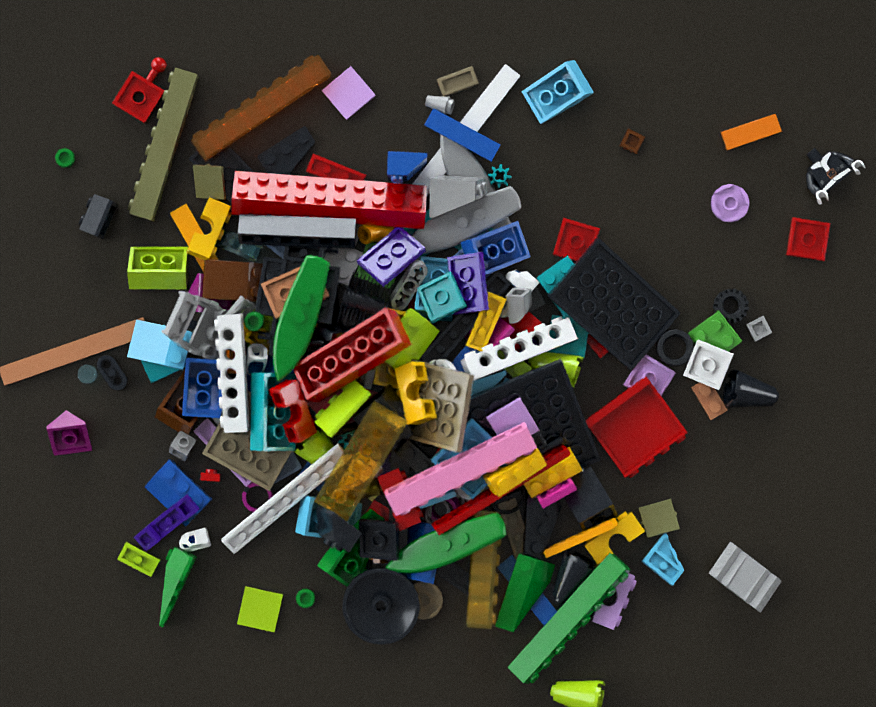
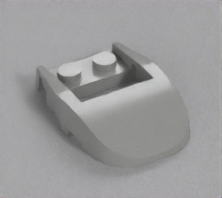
M179 291L180 297L165 330L162 329L161 332L177 346L194 355L211 360L220 358L219 351L216 350L218 331H215L214 322L217 320V316L225 315L228 311L221 308L219 303ZM200 305L204 310L188 343L182 339L197 306ZM225 332L227 339L232 340L234 338V335L231 336Z

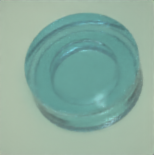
M83 365L79 368L78 378L82 383L91 384L97 379L98 373L94 366Z

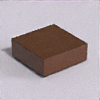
M628 128L620 147L637 154L645 137Z

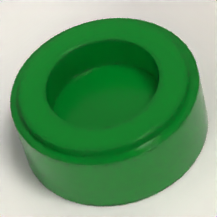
M63 148L56 153L55 160L60 167L69 168L75 162V155L71 150Z
M256 311L248 313L244 319V324L250 331L260 330L265 323L263 315Z
M302 589L296 595V602L302 608H309L315 602V594L310 589Z

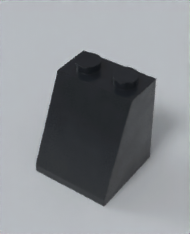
M388 384L364 403L353 418L383 454L387 450L393 451L399 445L398 442L400 440L410 438L416 426L407 425L402 401L391 384Z
M591 467L582 469L583 471L571 478L577 490L563 497L582 531L618 516L611 499Z

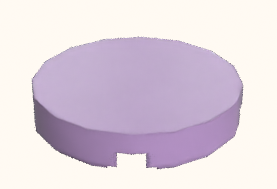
M727 184L715 191L711 199V208L718 219L731 223L745 216L750 202L744 189L737 185Z

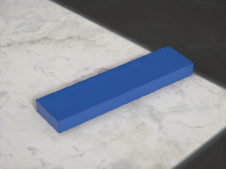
M434 108L424 124L427 128L492 162L500 147V144Z
M512 555L497 566L508 581H510L516 559ZM543 593L531 608L544 626L557 612Z

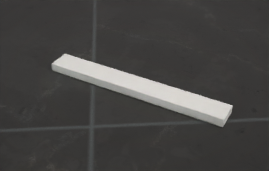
M505 64L460 123L478 132L519 79L520 75ZM441 148L413 182V185H426L427 196L430 194V179L446 173Z
M336 444L221 538L222 543L234 554L347 463L351 456L339 444Z

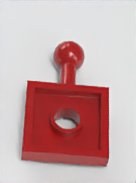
M161 57L152 60V70L146 79L132 71L112 102L113 105L145 124L165 91L152 83L157 74L166 69V61ZM141 92L144 95V99L142 102L137 103L134 101V95Z

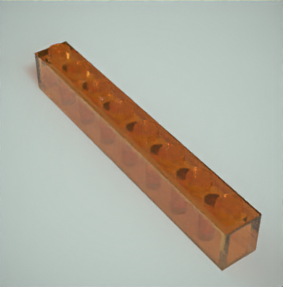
M309 56L303 61L304 64L299 68L297 66L293 67L288 71L287 76L284 78L280 76L272 82L273 85L266 89L264 87L256 93V97L245 99L241 102V107L236 110L234 108L229 110L220 121L216 119L208 125L210 128L204 132L202 130L196 132L191 142L204 162L329 79L331 72L320 56Z

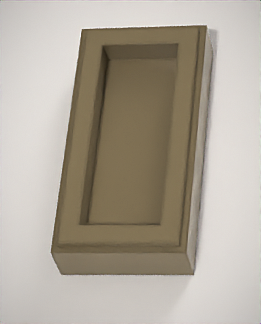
M473 66L437 79L442 96L445 97L479 85Z

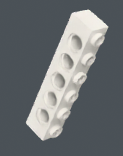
M243 314L219 315L214 322L215 331H218L216 350L219 351L220 358H217V369L221 372V378H218V388L222 389V397H219L220 409L223 408L220 425L221 428H224V433L248 432L250 430L244 318ZM226 330L233 331L234 338L232 340L226 338ZM227 349H232L235 352L234 359L227 357ZM229 368L236 371L235 378L228 376L227 370ZM229 388L237 390V397L229 395ZM231 407L238 409V416L235 417L230 414L229 410Z
M561 316L551 320L552 324L545 326V323L535 326V331L530 333L527 330L517 334L515 339L511 340L510 337L500 340V344L497 346L489 344L482 347L483 351L477 354L475 350L464 355L465 358L460 362L464 372L474 375V380H477L570 343L578 338L569 317L563 319ZM550 330L556 332V339L550 337ZM532 337L538 338V346L533 344ZM515 343L521 345V353L515 350ZM498 350L504 352V360L500 359L497 356ZM480 357H484L487 360V366L480 364Z

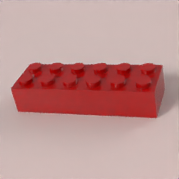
M385 308L299 361L293 370L306 399L318 403L412 344L397 312Z

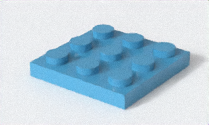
M472 418L466 423L462 452L492 438ZM441 448L431 458V461L438 465L462 452ZM505 463L500 465V467H506L508 464ZM481 475L475 481L469 480L463 483V486L460 488L471 499H474L487 484Z

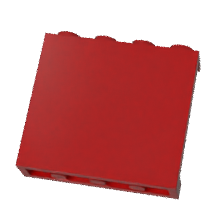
M647 376L640 379L585 420L588 428L625 478L627 476L630 478L635 476L639 472L638 468L642 465H650L655 461L653 457L659 453L663 455L671 449L669 447L674 442L680 443L686 438L685 434L688 433Z

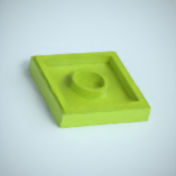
M245 586L237 624L275 632L283 594Z

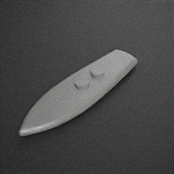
M440 135L442 160L447 176L485 177V182L487 183L486 194L496 191L493 184H490L491 181L475 156L468 149ZM507 217L491 228L496 229L511 222Z
M511 186L485 194L480 199L430 219L425 223L424 229H417L412 237L426 248V252L423 254L454 247L461 244L460 242L479 235L520 210V198Z

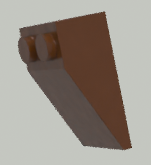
M204 260L202 297L205 299L237 301L240 296H243L250 302L256 303L263 263Z
M184 370L158 407L155 418L177 432L182 431L189 435L200 417L182 416Z

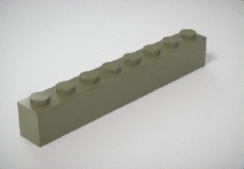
M176 67L174 72H170L168 78L170 86L168 90L164 91L162 98L165 102L163 108H159L157 113L159 121L157 127L154 126L151 132L153 140L151 145H147L145 155H147L146 162H142L139 173L142 175L140 181L135 183L134 192L136 194L128 205L129 214L154 222L199 79L198 74Z

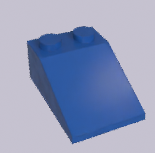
M518 221L460 242L464 254L483 252L485 275L531 257Z
M186 358L182 416L221 417L219 397H222V389L218 388V378H221V372L217 369V360Z

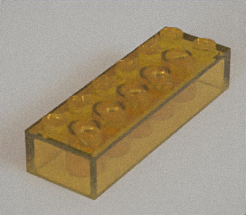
M374 401L314 502L348 521L408 421Z
M480 510L473 515V518L499 512ZM501 539L471 554L466 615L467 627L491 629L492 625H495L496 613L493 612V605L497 604V594L494 593V586H498L499 577L498 574H495V569L500 563L497 547L501 546Z

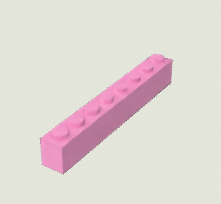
M524 422L384 490L385 496L396 516L399 514L405 515L416 506L421 507L434 497L440 498L451 489H459L463 486V483L469 480L475 481L486 472L496 471L500 465L510 464L521 455L531 454L537 447Z

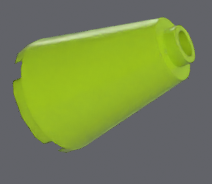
M545 352L528 360V364L534 370L561 358L573 388L581 370V367H578L579 362L583 363V357L580 355Z
M318 425L316 426L317 433L301 443H297L298 448H295L294 451L310 464L316 462L334 447L328 434ZM344 465L330 477L341 475L344 472Z
M557 681L556 685L551 687L550 696H553L554 701L567 707H602L604 690H601V685L605 686V681Z

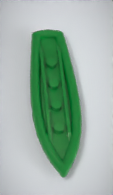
M307 255L278 321L273 343V364L278 382L283 380L297 366L308 348L317 324L330 267L328 261L318 256Z
M492 513L462 521L441 535H438L435 530L429 532L399 551V559L397 561L391 560L386 569L398 573H418L451 564L505 537L506 528L504 521L499 513Z

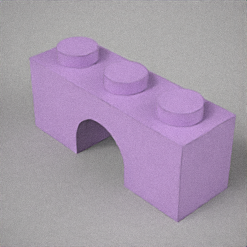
M628 573L629 577L627 580L616 586L615 601L609 605L603 604L600 610L594 611L591 621L614 630L615 626H619L622 616H620L622 608L626 609L629 598H627L629 590L633 591L636 585L634 575Z

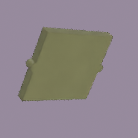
M210 164L193 165L196 198L226 199L223 166H211Z
M671 499L638 508L642 519L641 525H644L647 538L680 529L676 517L677 512L674 511Z

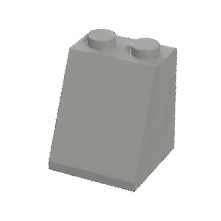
M439 175L431 178L429 218H434L482 198L487 193L485 177Z

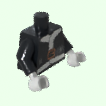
M814 148L806 154L813 162L806 169L807 188L817 198L818 204H822L820 198L825 197L828 201L827 192L853 172L852 169H854L857 175H860L861 173L857 168L866 167L862 161H856L848 155L836 151H828L822 156Z

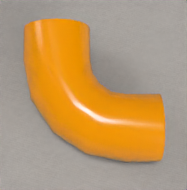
M362 225L359 227L357 234L363 244L379 242L396 227Z

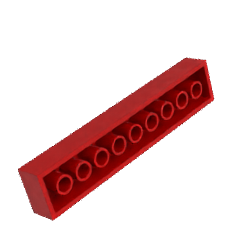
M235 171L231 214H271L274 216L291 215L322 218L347 217L356 219V224L424 229L427 186Z

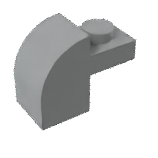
M513 287L506 295V302L499 317H508L510 324L520 321L532 306L531 289Z

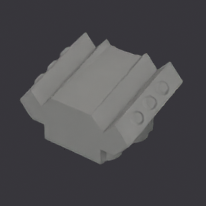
M731 542L709 572L718 582L760 613L781 583L778 577Z

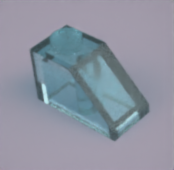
M223 229L225 230L221 240H218L216 246L255 263L262 245L239 244L237 233Z

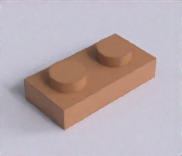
M700 382L691 387L710 420L728 411L715 388Z

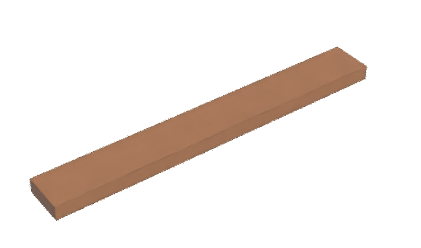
M144 317L139 318V319H136V320L145 321ZM136 320L1 366L0 375L4 386L130 343Z

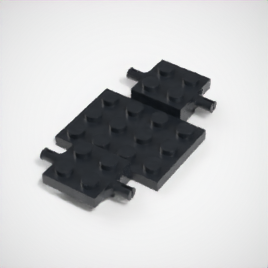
M284 246L283 259L264 257L255 311L263 316L273 317L270 332L258 331V339L269 340L268 355L270 357H273V343L279 319H275L261 284L301 267L307 255L318 256L324 259L327 252L338 254L339 248ZM329 267L326 289L330 297L322 300L317 320L319 324L332 325L341 271L340 267ZM312 337L301 360L308 357L311 346L322 348L324 340L313 339Z

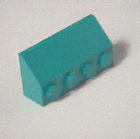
M251 373L250 450L295 451V443L288 441L282 426L289 421L291 410L289 406L287 408L275 407L269 389L285 380H296L295 373H289L280 382L276 380L275 373Z

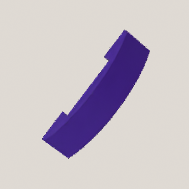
M187 494L135 535L134 539L147 552L200 508Z

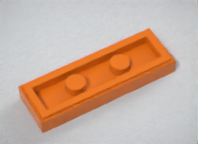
M776 114L723 131L721 135L726 150H730L781 133L782 131Z

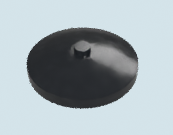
M376 567L361 572L350 582L344 594L343 615L348 627L356 636L369 643L390 644L399 641L413 629L419 616L420 600L414 584L403 573L394 572L386 569V567Z

